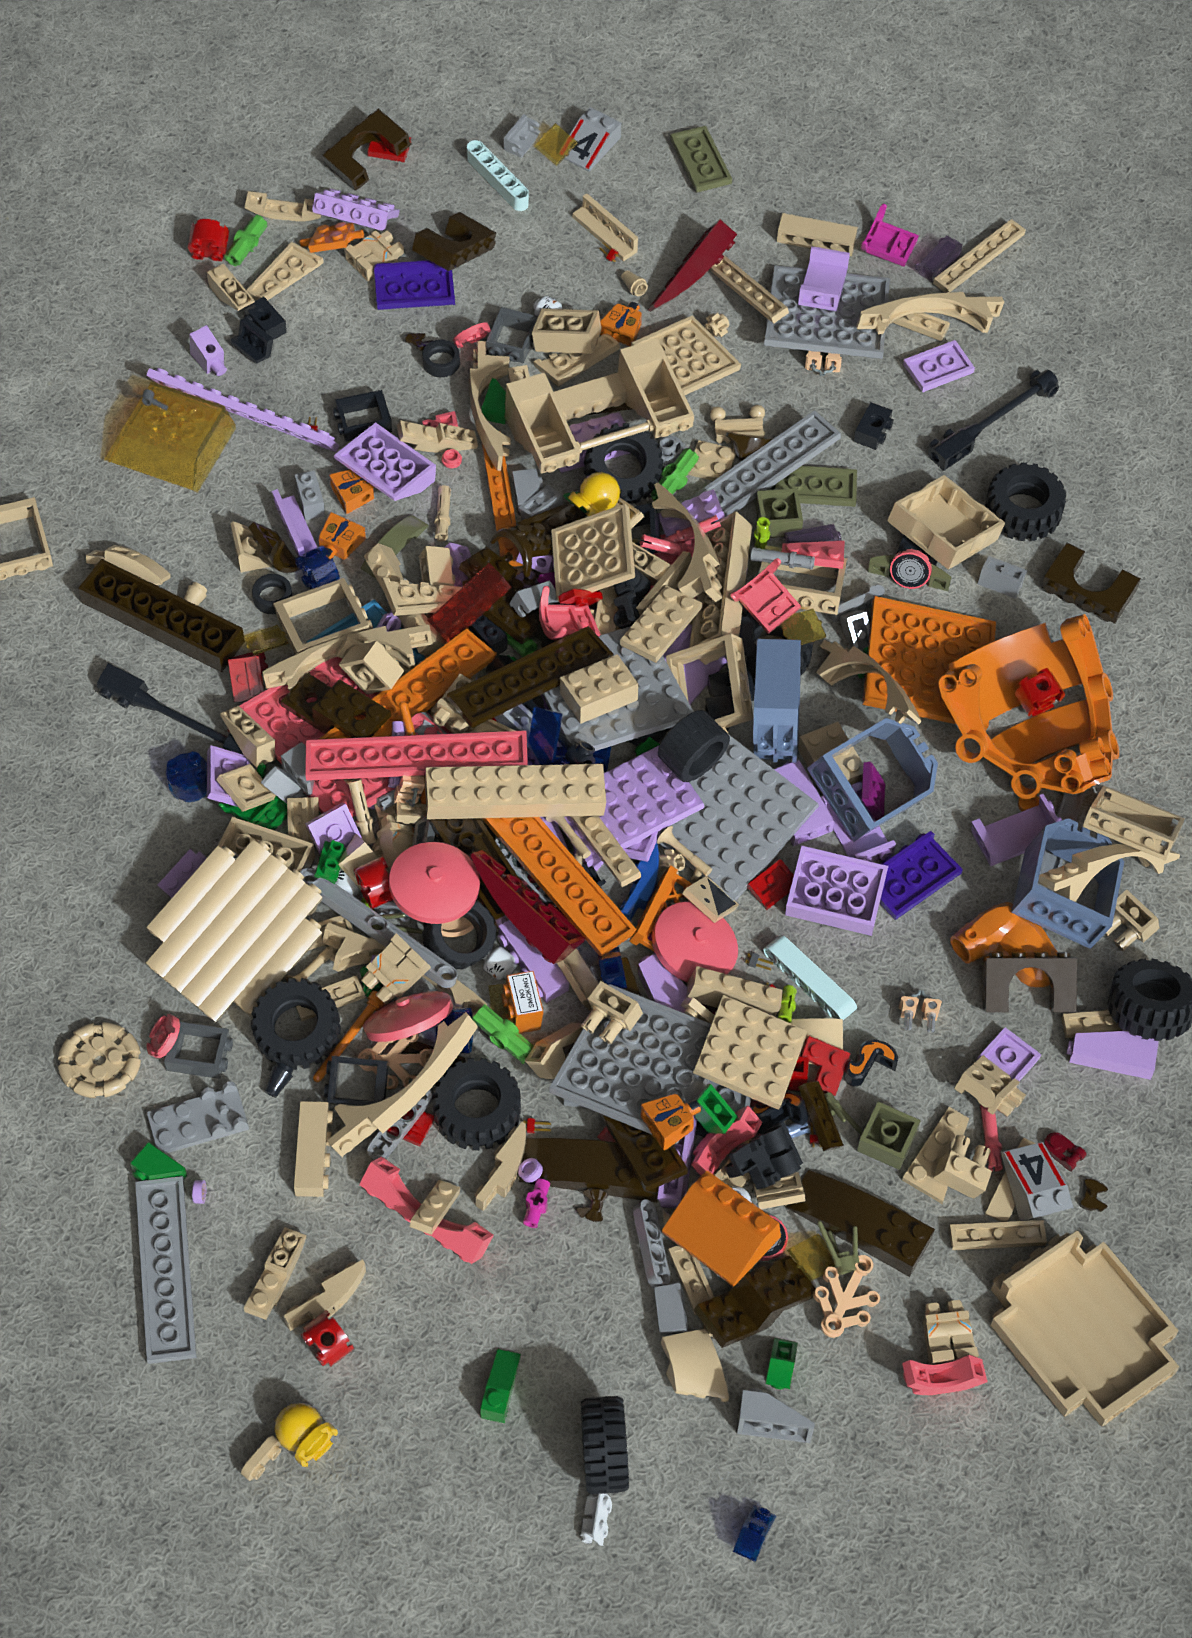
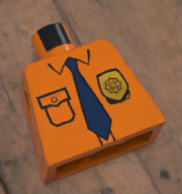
M630 302L628 306L616 304L600 321L602 328L600 335L608 333L619 343L631 346V343L636 341L642 324V313L639 311V305L635 302Z
M352 470L329 475L330 486L346 514L374 499V486Z
M331 512L319 535V546L323 550L320 554L321 559L325 562H331L333 557L337 556L345 560L365 541V527Z
M677 1094L662 1097L641 1105V1118L663 1150L668 1149L689 1134L694 1126L693 1115L701 1112V1108L695 1099L684 1104Z

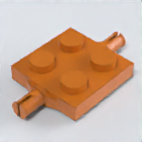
M340 222L333 226L322 225L316 229L313 237L300 239V246H308L310 253L346 248L353 239L364 238L363 230L354 231L353 223Z

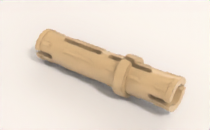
M446 485L438 488L437 516L434 519V524L436 525L435 539L441 542L448 539V527L451 523L449 517L451 488Z
M353 778L348 780L347 783L357 818L355 823L359 827L363 841L367 845L376 842L372 828L373 818L369 815L362 779Z

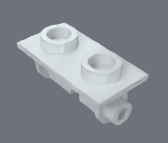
M590 1494V1496H587L584 1514L592 1516V1519H583L580 1536L583 1537L582 1542L592 1543L593 1539L600 1546H603L604 1538L608 1534L607 1516L612 1509L611 1497L607 1494Z

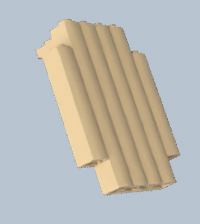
M253 839L236 860L233 858L235 856L234 852L226 846L222 849L218 845L146 927L150 933L162 942V945L149 958L146 965L215 1023L218 1022L233 1003L252 1017L253 1007L258 1006L256 1003L258 997H264L266 995L264 990L269 986L273 989L276 987V982L283 981L286 975L290 973L322 935V932L319 930L321 925L312 918L309 921L306 919L317 910V905L322 901V896L320 895L322 891L313 883L310 886L303 881L305 877L296 869L293 871L285 866L287 862L277 854L274 857L268 852L270 850L269 846L261 840L256 842Z
M1078 1231L1071 1235L1067 1232L1061 1237L1056 1235L1048 1242L1047 1247L1041 1249V1247L1037 1248L1030 1254L1028 1260L1025 1262L1023 1260L1018 1261L1011 1268L1012 1271L1006 1275L1001 1273L993 1280L994 1284L991 1291L1006 1310L1001 1308L994 1313L991 1327L1064 1417L1083 1404L1100 1426L1103 1427L1176 1374L1179 1366L1163 1346L1172 1341L1179 1330L1105 1242L1098 1246L1093 1244L1083 1252L1080 1248L1083 1240L1082 1235Z

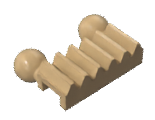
M754 405L749 412L751 419L724 420L726 416L725 410L721 407H714L710 411V418L715 422L716 442L718 444H722L723 441L730 443L731 440L726 436L727 432L764 439L763 418L765 416V409L761 405Z

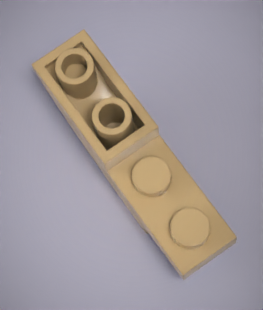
M402 420L397 424L399 440L413 444L414 450L444 453L448 449L461 451L478 447L475 430L439 423L436 428Z
M113 545L105 551L94 550L86 555V563L94 564V567L103 559L154 585H162L163 582L171 578V574L157 562L126 547Z
M521 1122L517 1128L513 1127L508 1134L507 1142L504 1145L501 1144L496 1149L494 1156L495 1166L497 1167H494L489 1174V1181L486 1185H481L475 1193L476 1207L482 1211L485 1210L496 1194L505 1198L518 1176V1169L523 1160L526 1143V1124L524 1122Z
M286 1227L283 1229L265 1262V1269L244 1306V1312L267 1320L272 1308L277 1306L304 1246L306 1235Z
M363 1259L359 1262L349 1263L338 1274L333 1273L327 1276L321 1283L323 1293L314 1294L303 1305H296L290 1308L284 1315L285 1324L291 1331L308 1320H313L325 1310L330 1313L327 1318L336 1313L348 1301L361 1283L366 1272Z

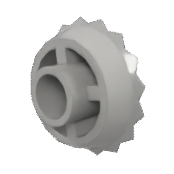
M670 435L657 439V448L662 450L661 458L663 459L664 467L674 463L684 448H687L685 443L675 436Z

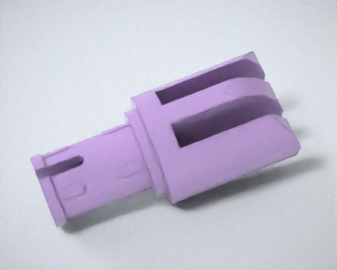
M391 610L390 613L383 615L376 628L386 626L387 632L399 630L401 620L398 616H394Z

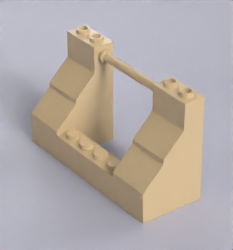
M658 338L620 349L617 373L553 392L545 372L506 384L505 419L514 439L533 455L541 474L553 472L564 466H573L579 462L582 450L647 430L649 432L652 431L655 438L667 437L671 433L686 431L693 427L694 414ZM623 403H626L628 407L634 409L638 415L646 419L645 423L580 443L575 441L567 423V420L581 418L593 412H601L606 408L617 407Z

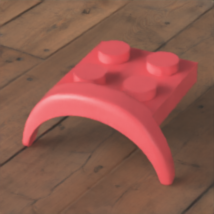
M779 558L774 559L754 579L730 595L735 602L740 601L768 634L801 608V605L773 574L781 564Z
M543 587L539 603V619L542 630L549 639L560 640L587 626L598 637L601 635L588 605L584 607H576V605H548L549 587Z

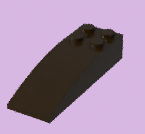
M480 818L428 819L440 843L449 844L460 849L471 860L472 853L483 850L506 868L504 873L518 877ZM479 875L480 886L476 901L482 903L489 910V913L494 918L497 929L499 925L507 922L509 919L496 903Z
M526 1138L522 1162L529 1158L536 1159L543 1168L542 1174L538 1179L547 1180L550 1182V1187L582 1192L590 1188L600 1189L607 1192L608 1196L641 1201L647 1199L658 1203L659 1187L645 1192L616 1142L570 1138ZM519 1176V1182L528 1183Z
M808 1170L801 1181L805 1193V1201L787 1204L786 1208L817 1226V1222L821 1221L826 1231H831L832 1234L851 1245L853 1226H857L858 1248L910 1277L930 1244L935 1229L864 1191L831 1177Z

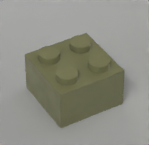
M798 488L757 491L755 505L757 519L761 517L769 519L770 538L801 536L803 517Z
M877 1102L860 1138L857 1151L900 1170L918 1132L921 1120Z

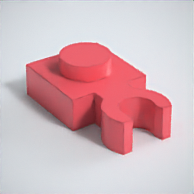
M455 411L436 415V420L427 419L422 421L423 425L434 428L439 423L458 427Z

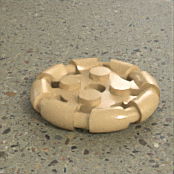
M103 1022L101 1025L91 1023L78 1028L73 1032L74 1035L70 1039H66L60 1048L58 1071L61 1079L67 1087L71 1086L75 1093L88 1098H96V1096L110 1097L126 1088L125 1085L129 1081L135 1079L141 1064L139 1059L141 1051L134 1036L131 1033L127 1034L125 1028L109 1022ZM95 1034H103V1037H95ZM118 1038L122 1041L119 1046L114 1043ZM81 1041L84 1045L79 1049L76 1045ZM98 1056L106 1058L105 1063L102 1065H95L93 1061ZM122 1056H129V1059L123 1061ZM75 1060L76 1065L71 1066L69 1061ZM119 1072L123 1074L119 1079L115 1078ZM82 1076L85 1080L79 1082L77 1079ZM104 1081V1086L96 1087V1082Z

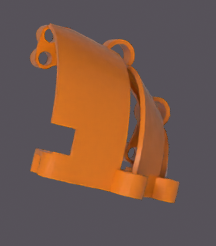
M1085 614L1065 619L1060 626L1063 639L1052 642L1046 623L1038 624L995 640L961 656L948 664L950 670L939 679L941 697L962 733L955 746L959 758L968 763H975L984 757L1013 776L1011 787L1014 793L1021 798H1033L1042 788L1070 794L1084 792L1096 784L1110 780L1112 777L1113 760L1119 758V746L1116 736L1112 731L1109 704L1113 700V689L1109 677L1103 671L1093 631ZM1048 668L1062 689L1083 684L1087 698L1085 700L1037 715L1003 731L993 739L985 731L983 724L1021 705L1015 695V691L1020 687L1019 682L1026 677L1033 678L1037 676V673L1042 669ZM947 677L952 678L955 685L948 683ZM965 739H975L980 745V752L972 753L968 751L965 747ZM1079 744L1081 754L1076 755L1073 750L1066 748ZM1060 751L1059 753L1055 754L1054 756L1048 759L1037 762L1050 754ZM1061 757H1066L1069 761L1063 762ZM1020 775H1031L1035 779L1037 787L1034 789L1024 787L1020 781Z

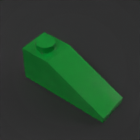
M497 1350L481 1405L482 1419L505 1423L521 1354Z

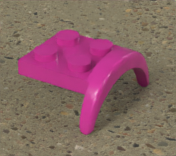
M882 204L867 237L861 243V250L905 267L919 235L883 222L887 205Z

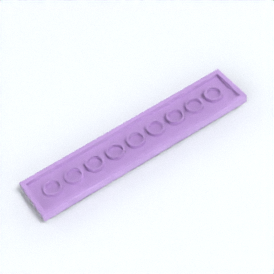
M149 368L147 372V377L168 389L333 452H337L339 445L334 441L335 438L329 436V433L318 429V431H315L307 424L302 422L297 424L289 417L283 415L279 417L274 412L268 409L261 410L249 402L244 404L234 396L228 395L226 397L218 390L212 388L208 390L197 382L193 381L190 383L185 378L178 375H169L167 371L157 368L156 371Z

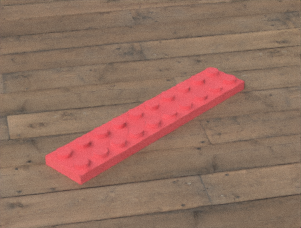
M526 731L306 740V781L399 777L403 775L422 776L425 775L426 767L528 765Z

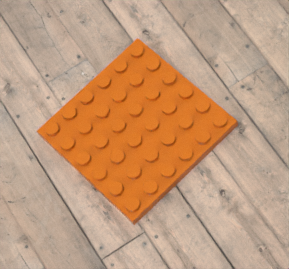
M875 596L872 602L867 655L884 668L904 689L916 708L919 717L956 724L941 697L939 679L950 670L948 664L979 647L995 641L996 621ZM865 673L862 705L885 709L888 694L884 676L875 673ZM947 677L948 683L955 685L953 679ZM989 721L983 724L985 730H987L989 726Z

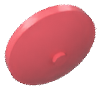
M425 842L414 845L403 851L391 867L389 890L393 901L406 915L424 923L441 924L462 917L473 907L479 893L480 878L474 862L463 851L449 844Z
M680 902L669 906L661 913L653 926L652 943L659 961L671 974L685 982L689 981L696 966L728 975L737 961V939L727 921L722 918L714 923L691 902Z
M427 991L408 995L374 1012L365 1021L363 1028L367 1038L371 1041L388 1042L403 1039L425 1031L442 1021L452 1011L453 1003L450 995L443 991Z

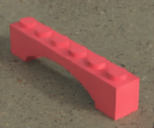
M383 1157L370 1162L359 1185L366 1189L369 1195L377 1197L384 1202L386 1207L397 1211L406 1221L410 1222L421 1206V1203L416 1200L404 1185L398 1174L400 1169ZM445 1219L441 1220L432 1235L425 1233L437 1239L443 1247L454 1251L461 1260L471 1264L482 1258L494 1236L476 1222L470 1225H462Z

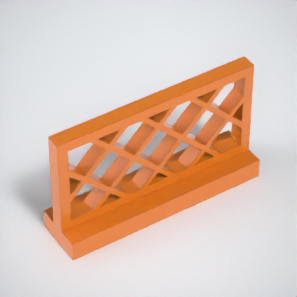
M670 865L662 874L636 926V933L629 940L632 944L637 946L641 943L654 951L653 943L648 940V937L652 934L653 926L662 913L661 910L664 911L668 908L666 901L673 899L676 904L680 903L679 898L685 897L682 893H676L675 882L683 886L684 890L692 885L691 882L676 874L678 869Z

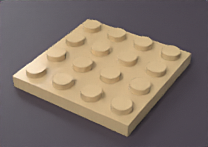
M693 316L631 343V346L658 338L684 395L739 371L741 363Z
M626 504L551 530L557 601H559L558 596L573 588L595 592L635 578L630 511Z
M723 995L693 1073L779 1110L808 1031Z

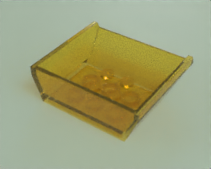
M151 381L147 389L154 392V399L168 406L167 411L153 404L150 406L144 405L142 403L143 397H141L104 460L198 493L234 433L236 424L223 405Z

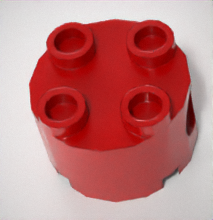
M199 219L196 224L193 222L188 243V249L192 253V258L203 260L204 257H210L213 261H222L226 254L229 237L227 226L224 225L223 228L220 226L219 221L212 219Z
M1048 668L1042 669L1033 678L1026 677L1019 682L1020 687L1015 691L1017 699L1028 716H1037L1054 707L1053 703L1055 700L1059 703L1065 697V692Z
M383 856L354 869L356 881L362 889L361 893L371 909L393 900L389 890L390 872L388 873L386 870L388 866Z
M325 1310L302 1327L304 1332L301 1334V1337L308 1346L313 1345L318 1351L315 1357L322 1366L328 1364L332 1367L352 1352L354 1347L352 1344L346 1345L350 1340L333 1317L331 1319L327 1318L330 1313ZM322 1334H329L331 1336L332 1344L330 1346H324L321 1343L320 1337Z

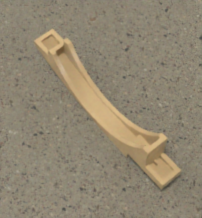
M964 292L935 293L902 298L861 311L856 328L876 329L877 334H884L886 328L896 319L908 314L927 312L955 317L974 326L982 333H988L993 317H998L1001 313L1004 300L1002 297H966Z
M478 341L477 349H473V361H476V363H473V368H470L468 384L471 411L483 446L496 470L501 471L503 456L509 457V449L503 445H510L511 438L496 430L486 420L481 412L478 400L483 391L490 385L492 378L498 380L508 375L509 357L486 355V341Z
M657 482L654 485L659 499L652 502L655 509H663L660 511L663 518L673 517L689 521L694 531L695 546L693 556L685 575L678 583L679 590L691 598L705 591L715 602L722 599L720 592L722 586L715 576L717 574L715 567L720 565L709 538L694 516L666 488Z
M427 624L387 632L386 626L349 634L311 647L264 670L263 676L266 688L288 685V690L291 691L316 666L337 657V651L347 636L363 644L377 641L385 647V650L391 657L400 661L408 668H414L415 661L412 648L433 644L430 626Z
M826 640L822 642L820 647L829 656L816 673L826 683L832 686L840 680L861 673L882 675L886 681L888 694L885 712L892 715L897 709L895 721L899 724H902L905 718L920 724L919 714L904 689L873 658L855 646L851 649H844L835 641L833 643Z
M1123 843L1100 846L1073 854L1071 863L1040 874L1038 883L1076 902L1091 879L1104 867L1118 859L1137 856L1144 867L1152 865L1155 872L1160 874L1164 870V864L1179 859L1180 854L1171 850L1165 861Z
M329 922L325 928L322 941L326 945L339 949L333 965V970L338 972L352 966L369 964L372 955L377 956L386 948L372 937L369 939ZM442 974V975H441L444 979H447V980L453 978V977H452L451 975H449V974ZM422 976L437 988L438 991H443L450 995L453 1003V1009L450 1013L455 1019H458L460 1014L465 1012L473 1018L484 1004L487 1005L477 994L458 980H456V984L453 987L443 988L427 976Z
M465 1012L449 1026L444 1021L438 1025L436 1043L428 1062L416 1078L395 1095L383 1101L365 1106L338 1104L334 1109L346 1126L328 1139L330 1145L343 1157L375 1130L379 1129L384 1133L413 1108L443 1076L474 1034L478 1026Z

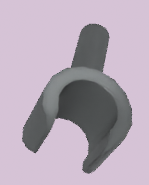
M144 390L142 395V403L144 405L150 406L153 404L167 411V405L154 399L155 394L153 391Z

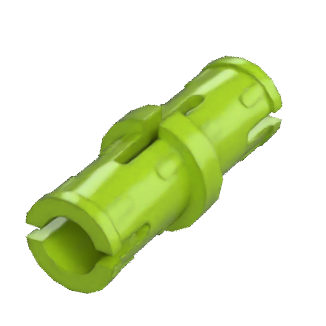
M765 517L758 519L757 528L754 531V547L765 549V545H767V541L770 538V521Z
M786 985L782 989L781 1008L777 1017L788 1023L792 1022V1013L796 1009L795 995L797 990L794 986Z

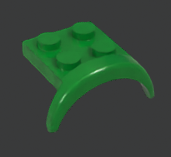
M264 763L259 764L256 770L262 778H264L266 772V765ZM278 796L270 802L244 812L239 807L222 804L221 802L218 804L221 810L232 814L237 819L271 830L278 828L288 818L287 804Z

